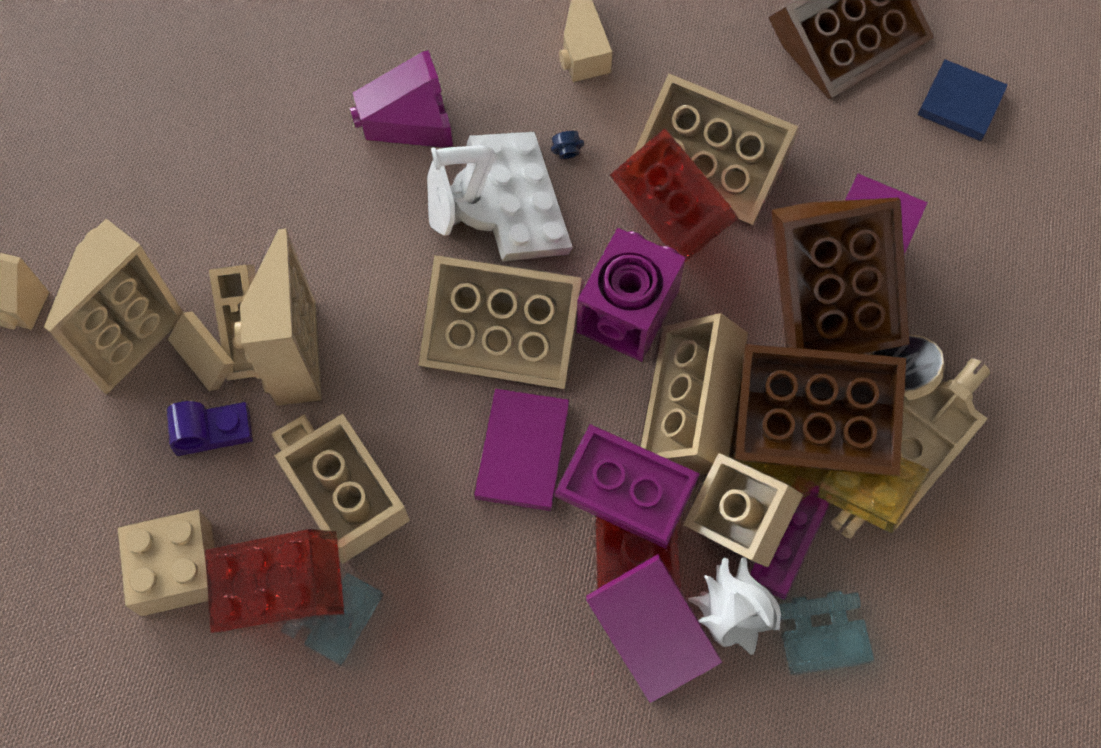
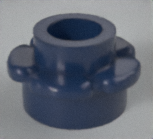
M564 131L552 137L553 146L551 151L559 155L560 159H570L580 154L579 150L584 146V140L580 139L578 131Z

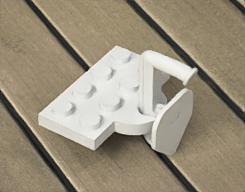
M534 132L472 135L468 138L467 146L438 150L431 148L433 161L427 176L428 215L431 228L443 236L450 235L453 225L463 221L466 225L475 229L493 231L502 262L569 255L573 247ZM467 163L466 168L457 174L453 184L450 185L444 166Z

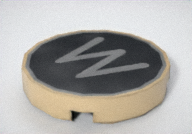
M909 334V345L874 351L870 355L906 358L904 397H906V400H913L931 393L941 384L945 365L943 352L935 342L923 336Z

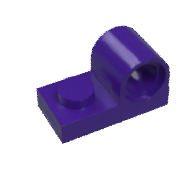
M182 401L174 403L167 408L169 442L176 456L253 442L249 407L246 402L206 409L200 402Z

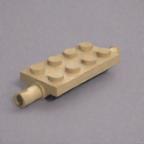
M970 359L954 380L941 381V384L931 393L918 399L906 400V397H904L899 477L838 471L830 482L851 498L842 511L831 521L832 526L837 531L847 520L850 521L841 533L844 537L851 539L870 515L891 532H894L988 418L978 412L972 403V394L990 375V370L985 364L977 374H973V371L981 361Z

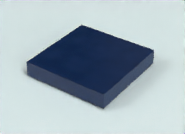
M944 59L917 115L982 141L1008 84Z

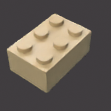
M341 414L274 455L342 564L410 521L404 505L344 414Z

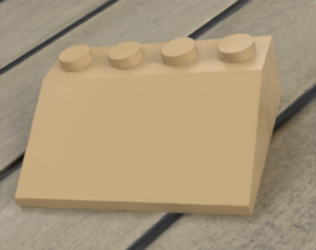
M668 73L626 171L754 225L789 156L799 130L798 126Z
M105 219L97 228L89 231L84 240L77 245L44 328L97 387L107 395L175 327L183 311L141 245L108 219Z
M278 229L240 305L241 322H235L234 325L235 339L238 347H244L247 362L253 363L256 378L262 379L264 392L270 393L277 406L322 400L316 302L287 229Z
M434 255L418 366L565 389L576 332L577 299L583 290L584 278Z

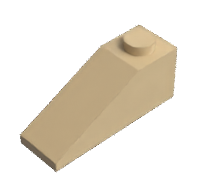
M571 0L564 31V49L559 50L563 70H569L573 82L611 73L612 50L592 0Z
M239 265L210 269L209 275L221 347L234 361V365L227 375V381L256 377L254 365L247 362L244 347H238L234 331L235 322H241L240 305L256 275L254 265Z

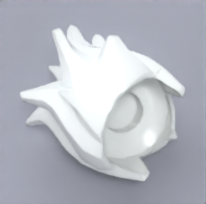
M746 557L741 558L736 577H732L729 572L728 559L723 558L721 565H716V581L710 576L705 575L709 593L702 591L700 593L701 596L690 597L688 601L701 609L704 617L699 619L698 622L708 627L717 643L723 647H729L738 643L752 655L756 649L758 632L772 629L779 630L781 619L780 606L770 591L751 577Z

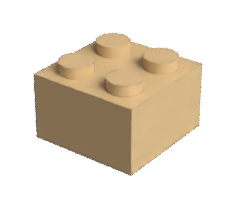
M718 453L683 525L754 562L768 567L803 494L783 482Z
M199 509L118 527L126 607L140 616H145L221 598L212 525Z

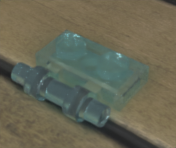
M324 560L318 571L310 574L306 581L308 587L297 605L292 604L287 611L288 619L280 631L295 639L301 627L305 626L312 631L304 645L342 666L383 597V593L349 573L345 575L339 587L330 580L338 568ZM323 594L331 598L320 618H317L310 613Z
M841 591L827 593V597L807 600L803 596L792 598L790 603L779 604L780 620L794 618L797 630L786 631L782 634L791 675L867 664L874 661L864 619L848 622L846 610L861 607L860 597L857 592L843 594ZM830 613L831 625L812 627L810 616Z

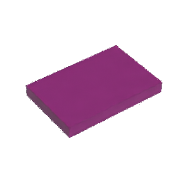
M495 389L474 493L475 500L546 511L552 510L569 409L568 399Z
M589 424L555 491V497L666 549L700 473Z
M659 555L654 556L586 595L587 603L650 703L722 663L720 655L698 622V619Z

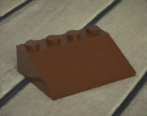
M797 0L768 17L783 48L828 99L833 98L935 38L917 0Z
M897 197L809 202L772 210L787 348L864 354L910 344L901 199Z
M745 344L735 461L899 477L906 358Z

